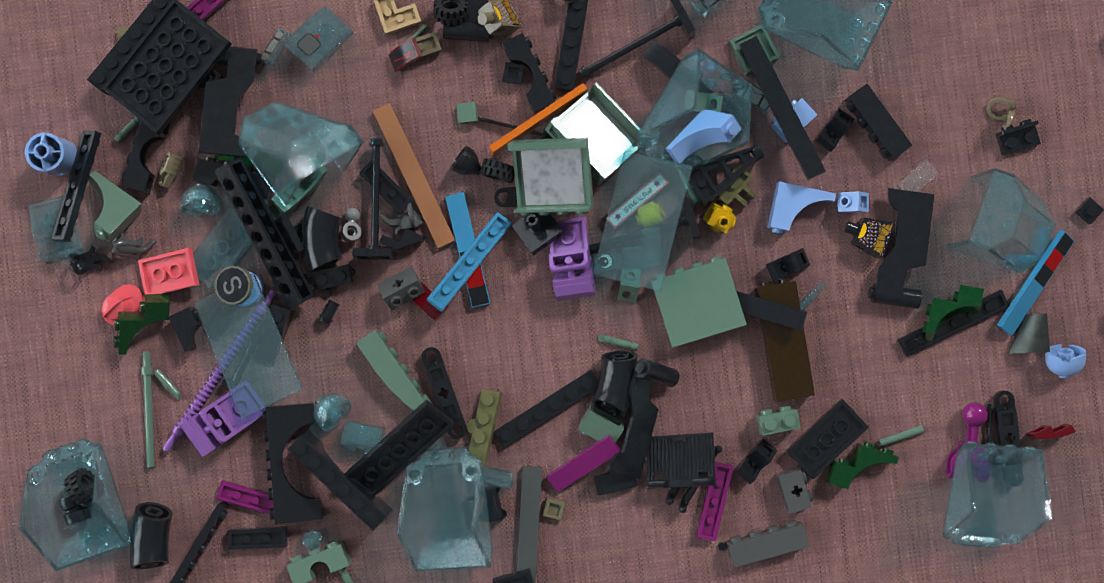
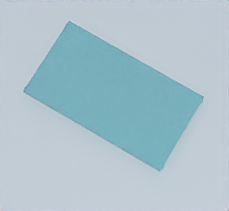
M624 151L593 275L661 291L692 166Z
M254 273L250 274L253 280L251 295L244 303L238 305L226 304L219 299L216 292L194 303L242 419L303 390Z

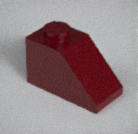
M421 282L425 293L412 300L434 321H437L449 306L447 305L441 312L426 301L432 291Z

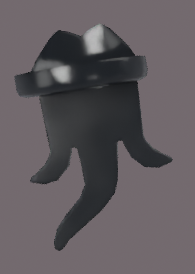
M91 245L88 252L83 254H69V261L73 272L79 276L95 268L103 270L102 265L95 264L99 260L109 263L114 261L102 254L92 255L95 252L93 245Z

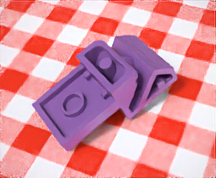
M586 217L556 221L565 233L550 244L549 264L551 272H555L553 287L557 300L562 301L596 296L593 260L589 250Z
M246 380L182 423L180 427L201 457H203L263 416L266 406L248 380Z

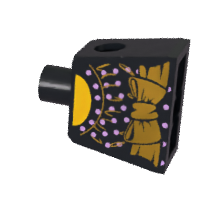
M861 218L858 225L848 221L844 232L853 235L851 241L853 246L879 259L883 257L895 224L876 219Z

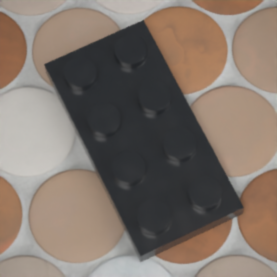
M840 399L799 437L786 452L811 479H814L869 427L843 399Z

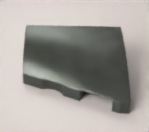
M1047 313L1025 315L1009 350V354L1050 352Z

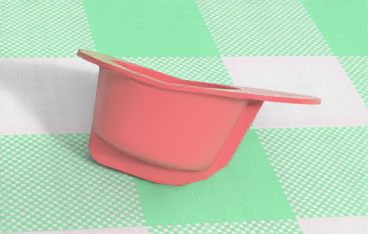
M130 284L117 288L102 304L101 312L105 321L114 325V319H118V312H137L140 301H143L142 292L139 288Z

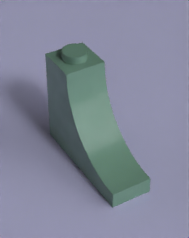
M94 170L89 175V185L97 191L103 202L102 212L94 223V232L99 239L111 243L141 213V203Z

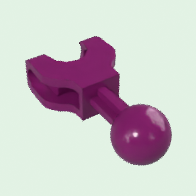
M972 402L967 404L962 411V418L967 424L966 440L959 441L958 447L947 456L946 475L950 479H956L960 476L961 470L966 464H972L975 479L985 483L989 478L991 463L983 453L984 446L977 443L979 426H982L987 421L988 412L982 404Z

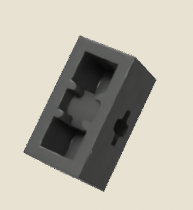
M412 266L378 284L382 297L391 311L425 293L421 281Z
M794 468L775 474L785 509L789 514L812 507L811 501H813L810 490L806 489L807 477L804 471L801 472L800 469ZM794 486L799 488L796 490L797 494L791 492L794 490Z

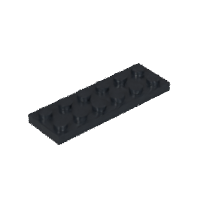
M425 400L346 471L345 474L366 492L375 496L454 425V420L428 400Z

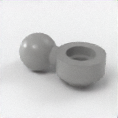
M349 208L345 212V218L348 223L341 228L340 234L346 242H354L361 235V229L356 224L360 219V212L356 208ZM347 231H350L352 236L348 235Z

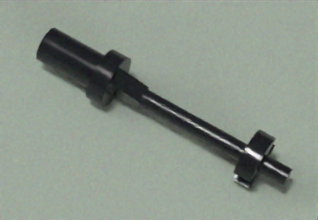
M987 404L988 437L984 448H986V457L990 462H994V448H996V444H994L992 437L991 413L995 414V409H991V404Z

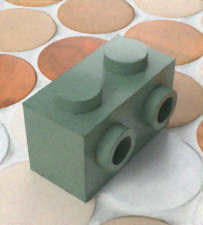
M591 404L581 419L578 430L583 435L592 437L597 441L609 435L616 443L624 430V422Z
M791 405L779 407L777 411H772V409L760 411L761 414L755 415L758 431L762 436L801 428L797 409L791 408Z

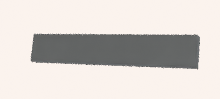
M523 466L517 571L530 568L534 583H536L542 467Z

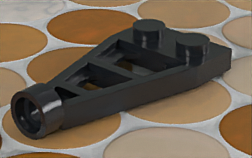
M756 144L751 148L699 163L684 172V175L705 206L722 196L755 162L764 158V154ZM739 158L743 166L732 173L727 163ZM718 167L723 168L727 177L719 185H715L710 179L708 172Z

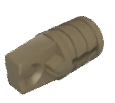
M166 152L164 162L159 171L158 185L170 188L178 174L177 172L183 161L182 157Z

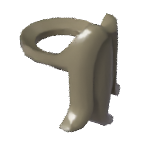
M995 97L990 100L987 105L988 115L995 120H1006L1005 127L1011 125L1016 112L1015 101H1010L1003 97ZM995 102H1003L1009 106V111L1007 114L996 116L991 112V106Z

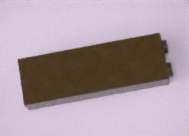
M790 278L778 280L779 284L771 285V281L760 283V287L755 288L756 297L801 310L796 281L790 282ZM760 318L773 401L778 402L815 396L804 326L803 330L800 331Z

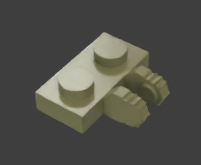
M738 165V166L732 171V173H734V172H736L737 170H739L742 166H741V165ZM746 171L718 199L725 205H728L735 199L746 208L748 206L747 201L738 193L743 190L748 197L752 199L756 197V194L746 186L753 176Z

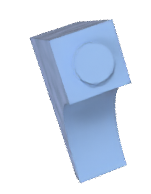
M703 109L668 145L666 150L673 161L680 164L686 157L702 147L719 142L729 143L741 131V127L732 114Z
M778 182L774 192L767 228L772 229V233L783 234V232L789 231L795 216L804 207L817 202H834L836 193Z

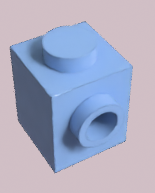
M859 191L838 193V212H869V193Z

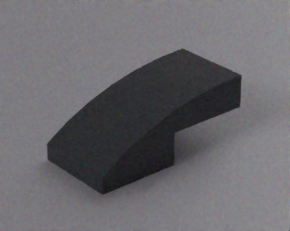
M613 472L594 476L598 495L638 486L637 478Z

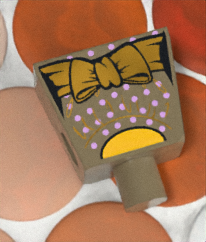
M491 0L478 10V22L485 26L490 35L510 36L522 27L509 0Z

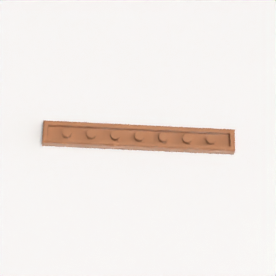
M388 103L373 110L437 248L439 249L456 241L391 104Z

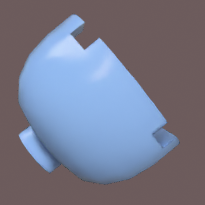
M1062 344L1050 346V352L1045 353V362L1052 373L1059 375L1060 378L1067 379L1083 370L1086 364V350L1076 345H1069V348H1061Z

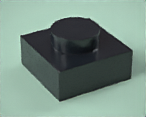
M506 62L502 82L521 85L525 66Z
M1088 197L1074 212L1089 225L1097 219L1104 209L1091 197Z

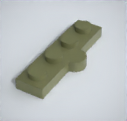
M482 389L476 419H471L467 423V430L472 434L466 459L467 465L486 469L502 397L500 392Z

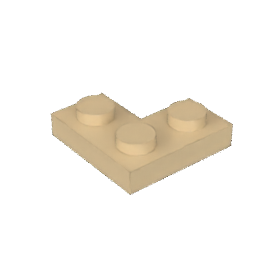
M374 0L386 35L422 23L415 3L397 9L394 0Z

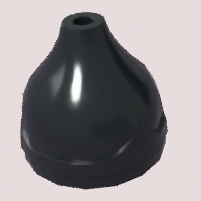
M466 145L454 160L451 169L461 175H480L481 166L476 152Z

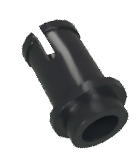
M329 299L322 314H319V320L329 325L330 322H333L332 318L340 305Z

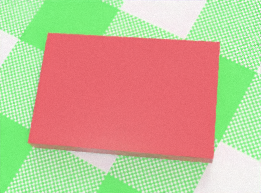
M185 248L138 260L145 294H166L200 285L192 248Z

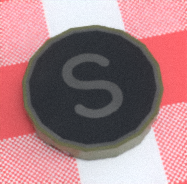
M229 266L218 273L215 279V291L221 301L226 304L238 305L244 303L251 295L253 280L246 269L238 266Z

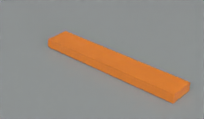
M585 84L579 85L489 146L491 156L495 157L508 148L507 143L520 140L579 100L587 93Z

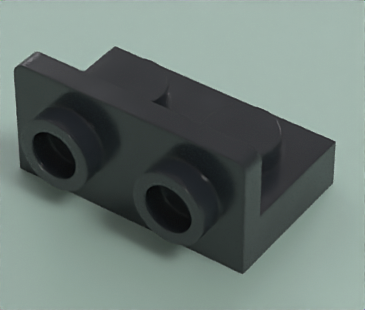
M1031 119L1019 122L1020 126L1014 128L1012 124L1009 127H1001V132L995 134L1001 155L1041 144L1035 126L1039 124L1038 120L1031 122Z

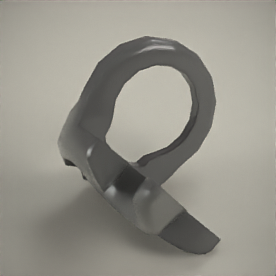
M408 203V212L397 214L392 211L395 218L393 220L384 215H379L388 225L397 227L395 229L396 235L402 230L414 229L423 224L421 221L422 216L412 209L411 203Z
M121 232L113 240L112 253L121 257H132L137 262L139 258L136 254L148 251L156 241L153 240L146 245L140 246L143 244V237L139 240H129Z

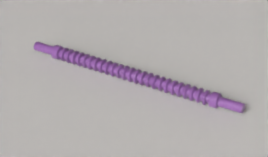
M271 289L261 305H257L255 308L256 312L252 313L253 317H249L250 321L246 322L247 326H243L244 330L240 331L241 334L236 336L237 340H233L234 344L230 345L231 349H227L228 353L224 354L225 358H221L222 362H218L219 366L215 367L216 371H212L213 375L208 377L209 381H205L206 385L202 386L203 390L200 389V394H196L197 398L193 399L194 403H190L191 407L187 408L188 412H184L185 416L181 417V421L177 422L178 426L175 425L172 429L173 433L163 446V450L169 452L178 438L184 435L180 425L196 415V411H200V406L204 405L203 401H207L206 397H210L209 393L213 392L212 388H216L215 384L219 383L218 379H222L221 375L225 374V370H228L227 366L231 365V361L235 360L234 356H238L237 352L241 351L240 347H244L243 343L247 342L246 338H250L249 334H253L252 330L256 329L255 325H259L258 321L263 319L262 315L265 316L268 312L267 308L277 295L274 290Z

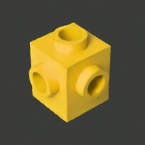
M712 202L703 219L710 225L709 228L717 233L722 231L727 234L734 227L737 217L732 213L733 209L723 204L721 207Z

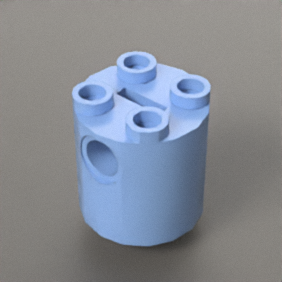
M44 132L30 138L25 148L26 160L31 167L56 176L67 175L71 172L77 153L74 143L54 134Z

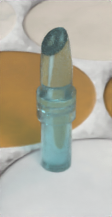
M824 281L811 290L800 302L801 310H804L825 289Z

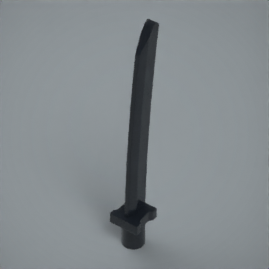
M478 117L479 121L511 129H515L518 127L516 125L495 121L483 117ZM545 129L543 132L536 130L530 132L531 134L542 136L541 139H553Z

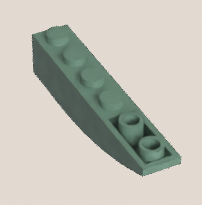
M374 330L356 343L383 382L413 411L425 400L432 403L426 394L422 395L419 388L421 386L415 378L411 379L408 374L410 370L404 362L401 364L397 359L399 354L395 348L388 346L386 343L388 338L383 331Z

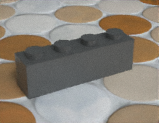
M790 520L784 526L778 527V525L767 527V530L763 532L755 530L749 532V535L741 537V535L731 537L730 541H727L726 544L732 565L736 568L810 547L804 525L800 521Z

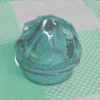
M316 530L305 532L302 538L303 544L309 550L318 548L322 540L321 533Z

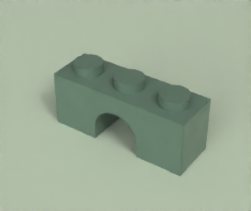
M335 540L326 544L327 548L320 550L318 547L308 551L309 555L302 557L300 554L291 558V562L286 567L292 582L307 583L312 581L316 577L314 572L315 562L326 563L331 573L349 566L352 561L344 541L338 543Z

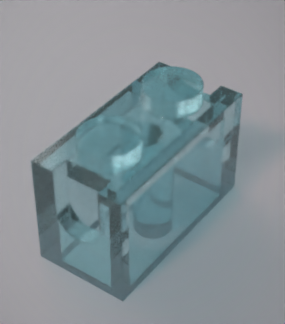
M347 420L345 421L340 444L345 445L346 449L356 450V448L364 449V453H367L383 439L386 428Z

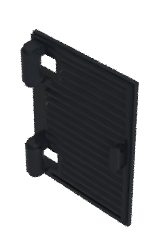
M714 433L651 437L647 451L648 489L660 487H697L700 485L715 486ZM708 472V477H699V473ZM655 475H663V479L655 480Z

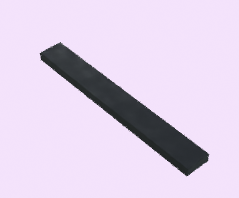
M757 36L739 44V48L807 181L825 173L826 170Z

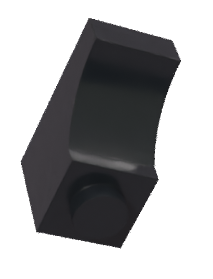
M187 307L168 317L184 352L197 348L195 333L197 328L202 325L200 311L195 309V307Z

